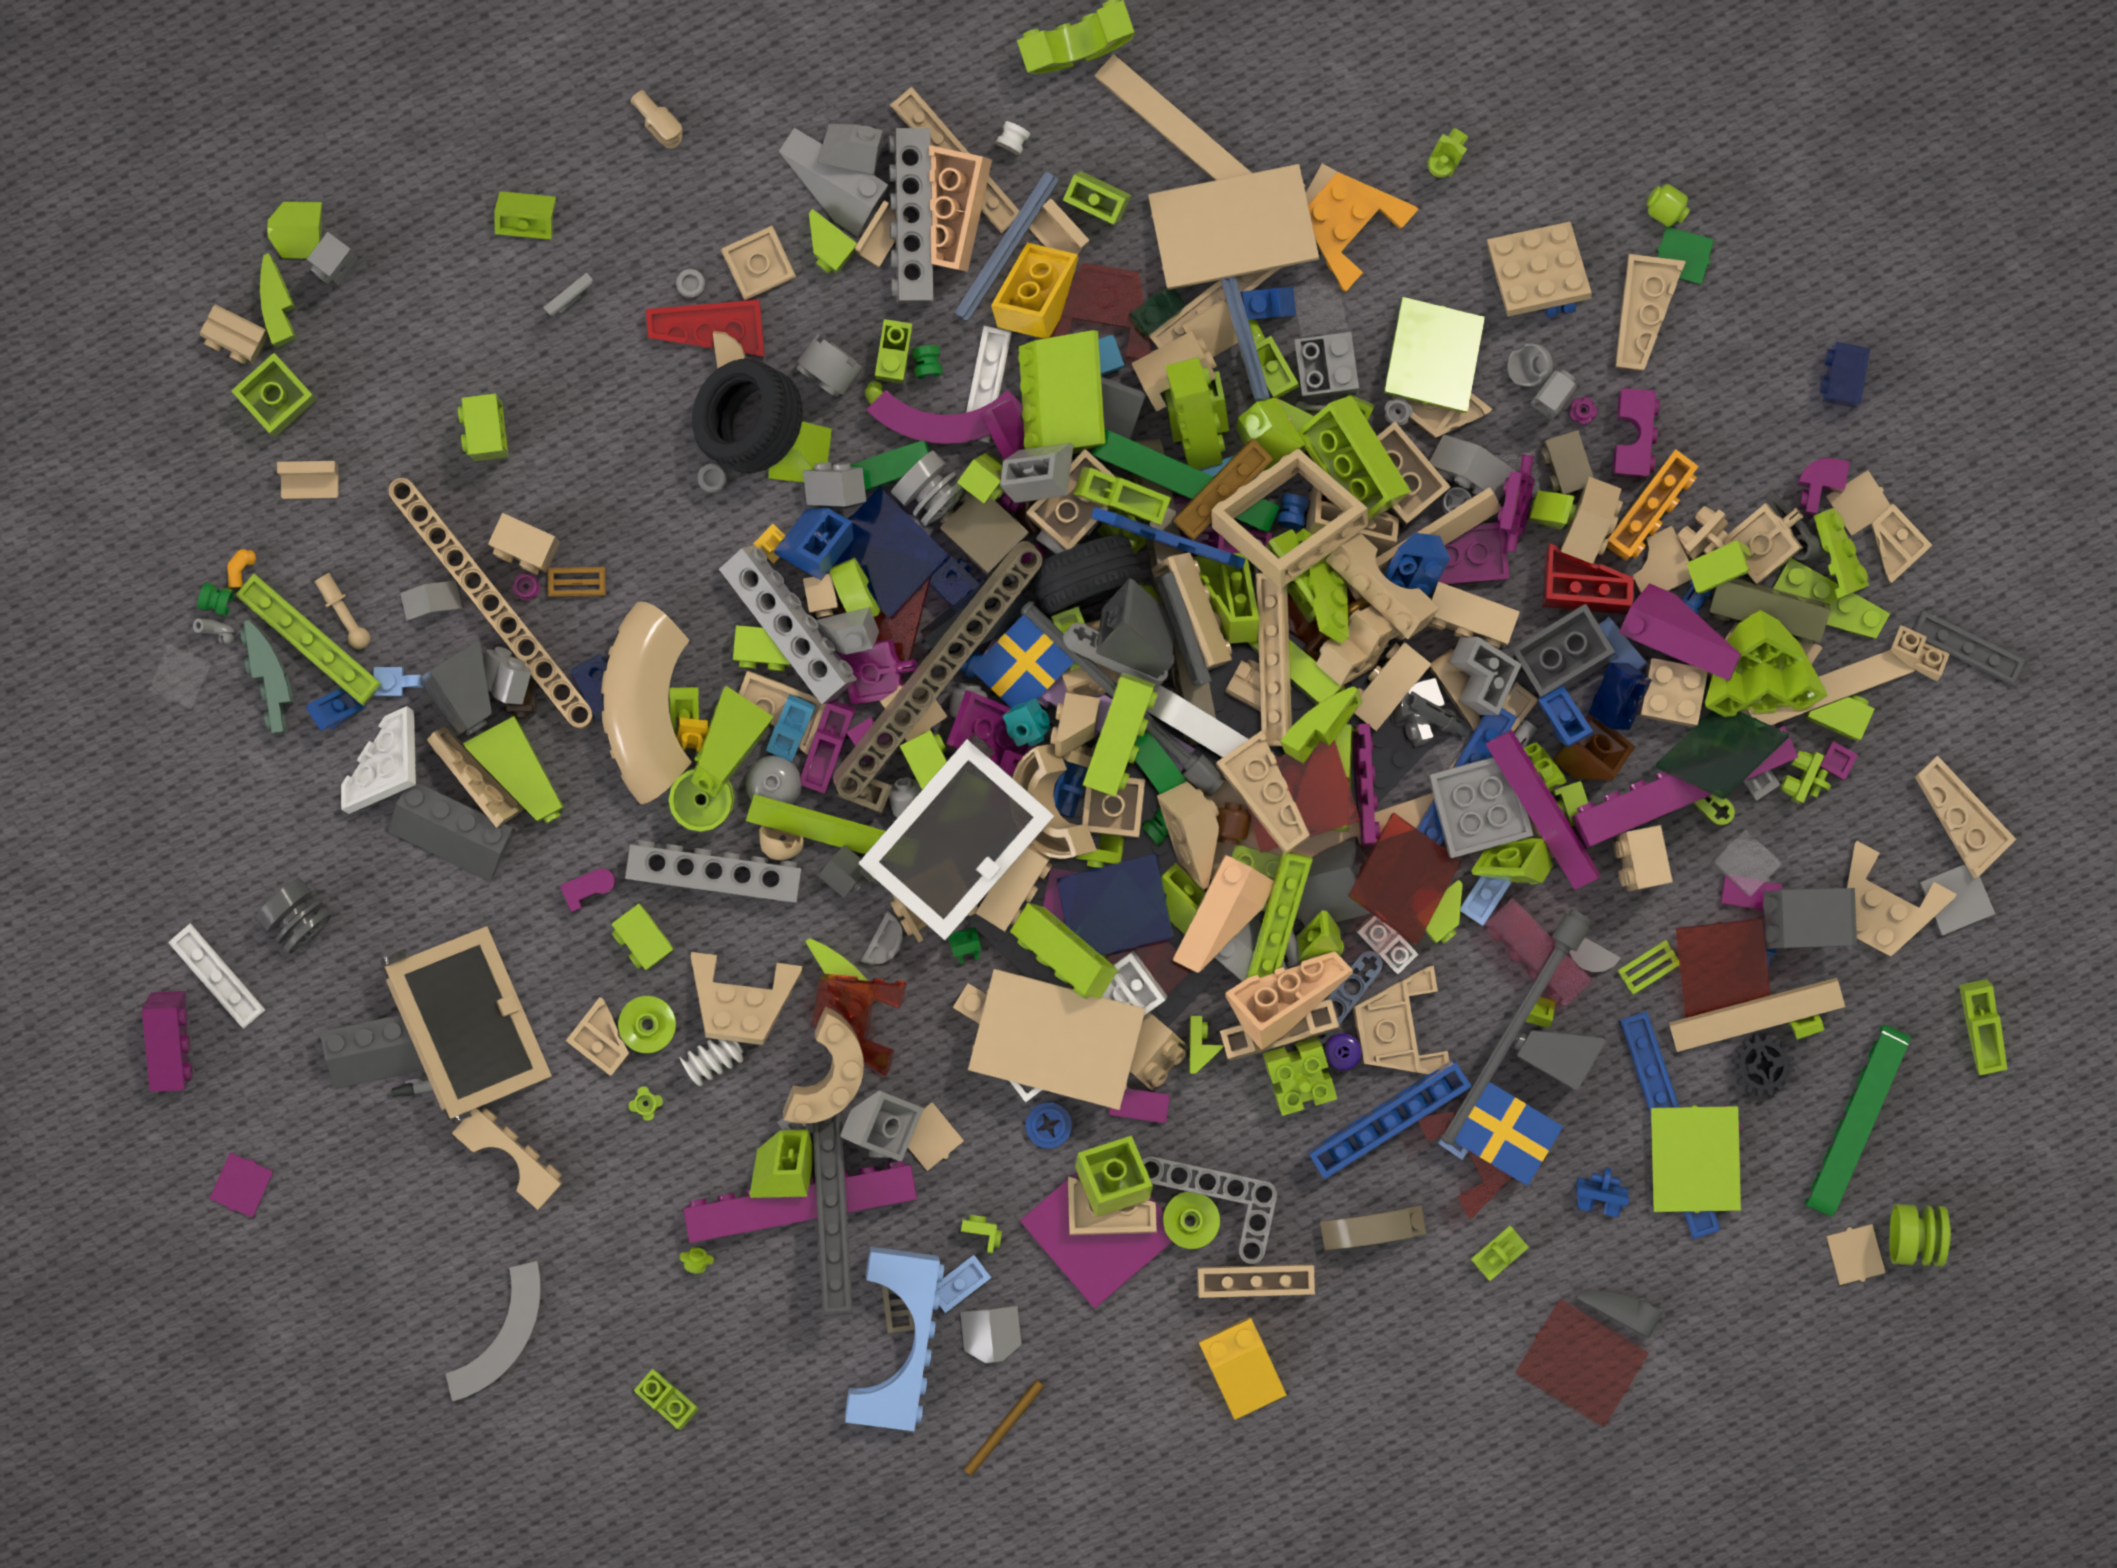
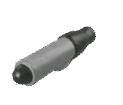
M421 1078L405 1081V1084L399 1087L392 1088L393 1097L412 1096L418 1093L433 1091L429 1080L422 1081Z

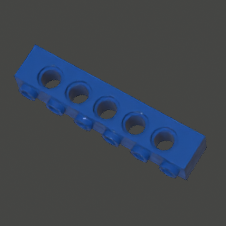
M1452 1059L1309 1149V1156L1323 1178L1326 1179L1472 1086L1456 1060Z

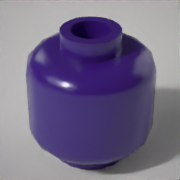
M1340 1033L1333 1035L1324 1045L1326 1061L1335 1070L1345 1071L1352 1069L1361 1059L1362 1050L1360 1043L1349 1034ZM1342 1046L1346 1047L1348 1051H1344Z

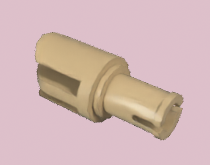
M644 90L637 92L632 97L630 103L646 118L645 127L666 148H677L683 137L681 124L666 107H658Z

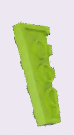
M1303 528L1296 534L1297 542L1301 544L1313 534ZM1328 554L1309 568L1310 576L1307 577L1309 588H1311L1316 596L1312 602L1319 631L1342 644L1349 638L1347 581L1326 562L1330 555Z
M1793 558L1787 561L1773 589L1830 604L1831 611L1827 626L1873 639L1878 637L1890 613L1855 593L1837 599L1835 589L1839 588V584Z

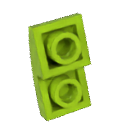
M855 558L834 566L829 570L846 612L870 607L873 617L879 614L880 608L867 588L869 581Z
M654 1369L646 1375L634 1390L647 1404L663 1415L678 1430H682L700 1409Z

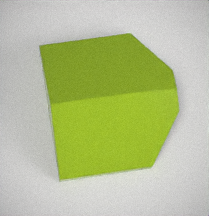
M283 202L268 219V238L283 259H307L322 240V202Z

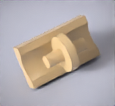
M1704 506L1695 517L1696 521L1703 527L1695 533L1686 526L1677 534V538L1685 548L1687 556L1692 560L1698 558L1703 551L1707 554L1725 546L1723 541L1729 535L1724 529L1729 523L1725 519L1726 515L1721 510L1714 512Z

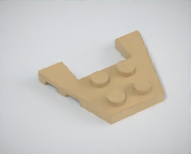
M1856 841L1847 888H1855L1857 939L1891 957L1945 908L1957 894L1933 882L1919 908L1866 880L1880 853Z
M691 952V964L705 1037L763 1045L776 1023L782 1007L792 994V989L797 980L802 975V966L777 963L772 990L715 983L717 955Z
M1434 966L1425 967L1353 1006L1357 1038L1362 1050V1064L1430 1074L1449 1062L1448 1051L1418 1055L1409 996L1438 991Z

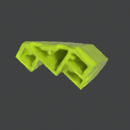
M1759 610L1740 622L1727 639L1742 655L1730 681L1713 674L1705 705L1724 717L1736 716L1738 711L1753 709L1754 714L1776 712V707L1793 706V710H1805L1825 698L1827 691L1800 643L1778 619Z

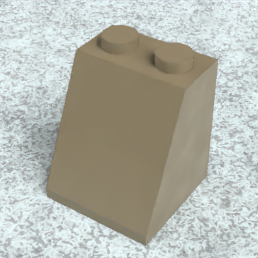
M967 492L960 500L963 505L956 512L951 509L940 520L943 524L940 527V531L989 578L1016 544L1029 539V532L996 501L991 499L983 503L970 492Z

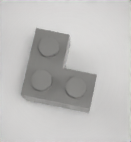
M1443 435L1429 461L1446 482L1451 483L1453 479L1455 483L1468 489L1471 487L1474 496L1490 487L1498 501L1501 500L1504 494L1505 479L1510 477L1511 471L1515 472L1514 469L1480 445Z
M1460 637L1449 660L1450 664L1470 676L1459 702L1480 715H1499L1522 664L1479 637Z

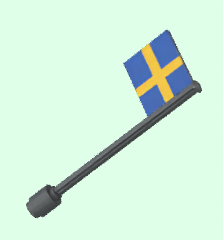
M1028 602L1022 607V616L971 668L1010 707L1035 697L1038 699L1074 662L1112 698L1118 685L1092 660L1070 650L1063 641L1064 633L1033 605L1034 602ZM1147 712L1145 713L1143 719L1149 720L1146 730L1183 764L1182 767L1185 769L1183 776L1197 789H1200L1202 793L1205 792L1209 796L1214 794L1225 782L1220 770L1203 754L1199 757L1195 754H1190Z
M1573 909L1562 918L1551 937L1556 941L1553 952L1443 1135L1440 1134L1444 1143L1449 1145L1459 1144L1527 1186L1563 1126L1489 1081L1566 953L1569 954L1570 950L1577 952L1590 930L1588 926L1591 920Z

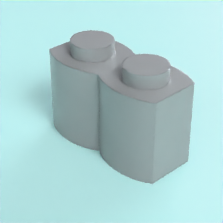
M1561 370V372L1554 371L1531 401V406L1547 418L1553 420L1576 390L1577 385L1574 383L1576 379L1565 370Z
M495 647V650H486L483 663L488 691L492 692V695L501 702L523 704L531 670L525 666L526 663L523 660L511 655L512 652L509 649Z

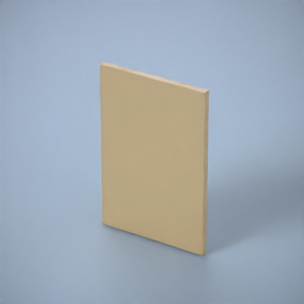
M1299 164L1148 194L1152 211L1151 217L1154 221L1167 290L1319 260L1316 236L1313 231L1304 189L1305 184L1302 180Z
M994 969L990 986L987 990V998L977 1037L972 1047L973 1052L968 1070L1120 1110L1124 1091L1127 1089L1126 1084L1138 1037L1141 1033V1025L1146 1008L1104 997L1099 999L1089 996L1088 999L1077 995L1070 988Z

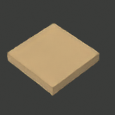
M773 226L767 227L721 249L744 301L796 278Z

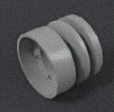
M934 451L929 452L919 460L891 491L904 506L912 503L914 500L919 502L913 511L915 517L922 514L925 510L928 511L921 520L925 527L943 518L958 503L962 493L965 491L958 483L953 487L950 486L958 476L955 472L950 473L944 478L940 476L946 467V463Z

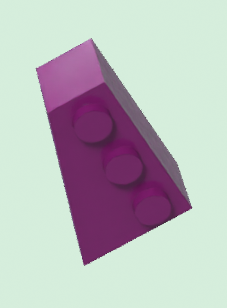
M186 991L151 992L142 1008L150 1092L185 1090L189 1080L193 1078L192 1063H188L190 1038L187 1036Z

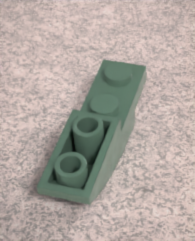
M244 621L245 629H241V639L243 646L248 647L249 657H245V667L247 674H251L253 679H264V684H260L263 701H267L269 712L264 713L266 727L271 729V732L275 735L287 733L283 705L294 703L287 672L278 653L265 634L253 622Z

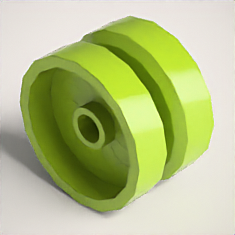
M691 768L679 776L671 787L669 795L671 813L678 823L689 830L701 832L714 829L728 818L734 808L735 793L733 784L729 780L717 796L713 797L691 782L695 768ZM698 794L706 796V803L701 805L697 803Z

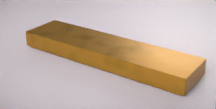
M1251 438L1188 502L1172 521L1190 540L1194 541L1212 522L1211 510L1215 505L1232 496L1241 486L1249 484L1273 458L1255 439Z

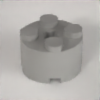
M817 333L798 359L799 365L796 369L813 380L819 378L822 381L819 386L836 397L839 394L844 395L863 369V366L856 363V360L833 343H828L824 340L823 336Z

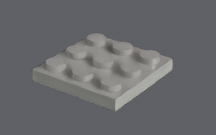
M1494 757L1428 774L1449 858L1534 836L1527 811Z

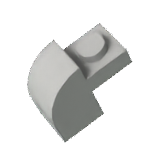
M1436 678L1416 683L1409 691L1410 694L1411 691L1416 692L1421 697L1441 708L1445 705ZM1402 699L1394 709V722L1396 724L1406 721L1405 730L1407 737L1413 741L1414 747L1423 746L1433 738L1428 720L1404 708Z

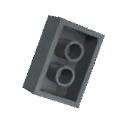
M1586 604L1512 648L1541 698L1562 686L1568 689L1619 658Z

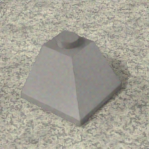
M829 124L818 163L874 174L884 141L883 130L856 124Z
M879 1090L851 1109L840 1137L902 1162L924 1108Z

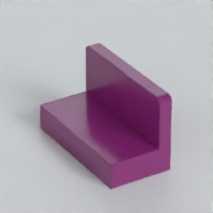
M1007 399L980 413L1003 460L1018 450L1025 449L1024 423L1012 399Z

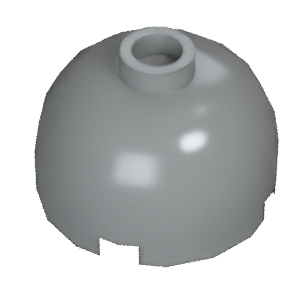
M776 755L762 757L754 762L747 772L745 780L746 793L751 801L753 795L756 794L794 805L801 794V774L795 764L785 758Z

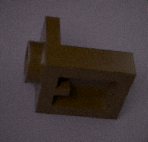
M534 678L529 679L523 704L507 703L505 705V712L512 713V717L529 718V713H536V680Z

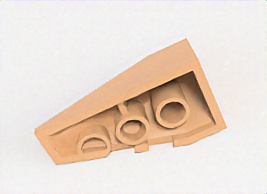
M1334 951L1302 961L1301 965L1285 970L1282 967L1275 969V973L1260 978L1258 975L1249 977L1227 991L1225 995L1244 1031L1263 1050L1289 1032L1351 976L1353 970Z

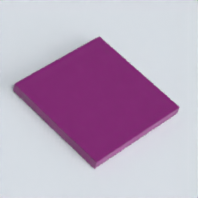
M1076 1171L1071 1177L1081 1181ZM1068 1179L1020 1220L1023 1226L1094 1309L1172 1242L1164 1230V1212L1157 1203L1156 1233L1070 1235Z

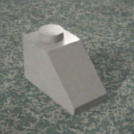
M870 607L816 620L819 626L818 629L824 637L831 640L835 645V651L846 655L872 649L879 634Z

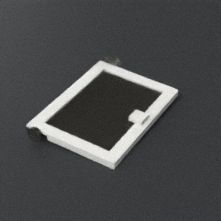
M975 733L962 744L858 863L863 867L859 872L871 883L875 879L878 880L944 940L952 934L1054 817L1048 809L990 759L995 751Z

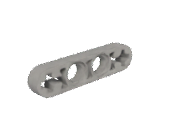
M1082 623L1072 624L1063 635L1065 645L1073 652L1120 674L1126 673L1155 684L1154 688L1160 686L1168 676V670H1165L1156 679L1096 654L1099 631Z

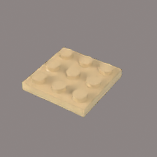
M1571 222L1487 239L1489 254L1507 317L1591 299L1592 292Z

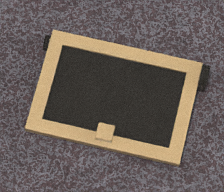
M487 926L411 957L407 949H403L380 960L387 977L386 982L439 1105L445 1111L448 1120L454 1118L456 1123L472 1116L471 1110L552 1076Z

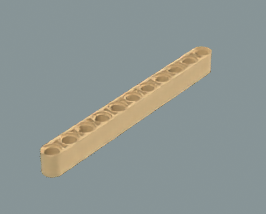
M405 478L394 480L390 484L389 495L401 512L517 658L526 663L525 666L531 670L532 677L567 721L578 729L589 727L594 721V712L590 705L416 486ZM403 485L409 486L410 495L406 499H398L396 494L398 488ZM419 508H427V518L422 522L415 521V511ZM437 530H444L446 533L445 540L440 544H434L432 542L433 533ZM455 552L463 554L464 559L459 566H451L449 561L450 556ZM473 574H478L481 577V584L475 589L469 588L467 585L468 578ZM489 597H497L499 600L498 608L494 611H487L485 601ZM507 619H515L517 622L516 630L509 634L504 633L503 623ZM526 641L533 642L535 647L534 652L529 656H523L520 652L521 645ZM544 663L551 664L552 674L547 678H540L538 668ZM560 686H568L570 689V695L564 701L557 700L555 693ZM579 708H585L588 712V717L583 723H576L573 719L574 712Z

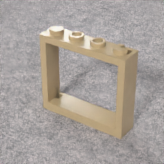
M1299 449L1283 456L1277 464L1268 470L1262 471L1256 479L1247 485L1241 486L1232 496L1225 501H1220L1211 510L1212 528L1280 588H1283L1368 526V508ZM1299 473L1344 513L1278 559L1238 524L1234 518Z

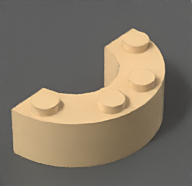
M1048 744L1037 746L1029 751L1018 763L1012 777L1054 815L1053 819L1032 841L1030 846L1046 856L1059 859L1095 852L1097 849L1088 825H1075L1067 822L1061 817L1055 807L1053 797L1054 786L1058 777L1067 769L1062 756H1055V745ZM1010 797L1012 816L1019 832H1021L1034 817Z
M826 1006L814 1033L816 1041L825 1045L832 1054L831 1069L826 1077L815 1085L807 1087L793 1085L782 1111L786 1121L807 1124L829 1119L842 1111L852 1101L860 1087L864 1064L857 1035L851 1025L839 1013Z

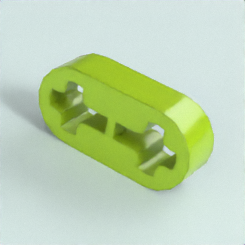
M1720 792L1708 796L1710 798L1709 802L1703 798L1692 803L1715 825H1726L1734 818L1735 810L1733 805ZM1714 803L1719 808L1725 806L1727 808L1725 814L1728 817L1726 819L1723 817L1716 819L1717 811L1711 804Z

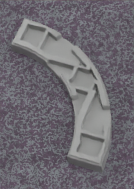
M538 1261L509 1268L512 1291L505 1323L494 1342L477 1359L457 1370L445 1373L452 1402L468 1397L493 1383L511 1367L524 1350L535 1327L540 1307L541 1274Z

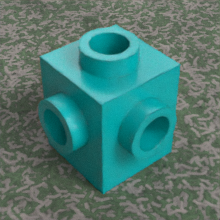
M1036 697L1011 707L1002 716L1007 725V733L1015 741L1017 747L1028 743L1029 747L1044 740L1043 735L1051 728L1049 717L1041 709Z

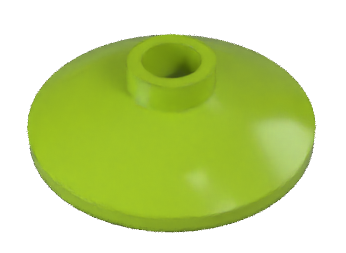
M641 996L628 1002L622 1009L618 1020V1029L622 1040L629 1048L640 1053H654L666 1047L672 1040L676 1030V1019L670 1006L660 998ZM645 1019L652 1020V1029L645 1030L642 1023Z
M1188 1191L1176 1195L1169 1201L1163 1214V1226L1169 1239L1179 1247L1198 1249L1209 1244L1217 1235L1220 1226V1215L1215 1203L1208 1196ZM1186 1216L1194 1218L1193 1226L1185 1224Z

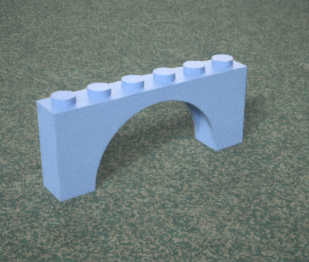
M877 1247L869 1248L866 1280L888 1287L905 1302L914 1320L915 1336L913 1347L906 1362L892 1377L874 1386L848 1389L845 1409L846 1423L914 1431L915 1424L921 1423L923 1406H918L920 1395H925L927 1378L923 1377L924 1366L929 1367L931 1350L927 1349L928 1338H934L936 1324L935 1321H931L932 1310H938L940 1293H935L937 1282H942L944 1265L940 1264L939 1256Z

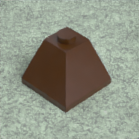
M1591 710L1585 717V720L1593 730V734L1570 747L1563 744L1553 758V761L1574 778L1613 780L1635 746Z

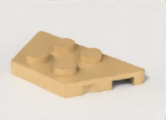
M1472 393L1467 413L1430 404L1425 405L1422 402L1406 399L1407 404H1410L1413 410L1412 416L1409 419L1435 439L1489 414L1492 408ZM1392 395L1391 400H1395L1397 396Z

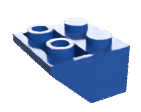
M829 508L806 509L775 548L774 554L822 581L854 539L852 521Z
M1414 533L1398 547L1384 576L1397 586L1407 589L1419 588L1430 598L1450 560L1441 537Z

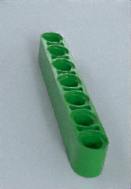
M1104 429L1105 444L1095 447L1092 455L1190 499L1213 478L1211 475L1107 429ZM1261 499L1235 517V519L1269 533L1280 506Z
M1885 1024L1880 1027L1879 1032L1881 1034L1878 1041H1874L1867 1058H1870L1867 1067L1863 1066L1856 1082L1858 1084L1855 1094H1851L1845 1110L1847 1113L1844 1120L1840 1119L1833 1135L1836 1137L1832 1146L1829 1145L1822 1163H1824L1821 1173L1817 1172L1810 1188L1813 1190L1811 1196L1805 1200V1206L1830 1217H1833L1837 1211L1910 1042V1035Z

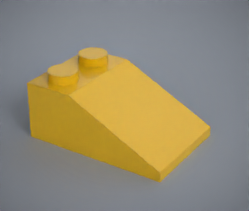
M1026 243L991 305L997 327L1043 339L1050 338L1061 318L1079 259L1078 254Z
M1251 1317L1245 1318L1198 1341L1234 1420L1286 1396L1285 1390Z

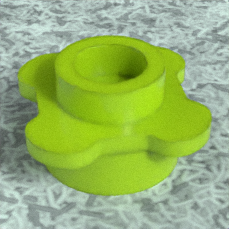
M640 1087L637 1091L638 1095L633 1101H630L629 1109L632 1112L641 1114L644 1120L649 1121L654 1118V1112L657 1107L662 1106L663 1099L660 1095L655 1096L650 1093L647 1087ZM648 1101V1106H644L643 1102Z
M691 1247L690 1251L682 1252L679 1257L684 1262V1268L695 1274L703 1273L706 1270L707 1264L711 1265L714 1262V1258L711 1255H707L705 1250L698 1247Z

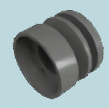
M300 878L291 881L277 892L258 911L254 918L266 932H271L278 927L282 929L277 935L275 942L280 944L290 938L283 947L287 954H291L310 943L324 929L325 924L333 915L327 908L316 915L323 905L320 900L308 906L305 904L310 898L312 891Z

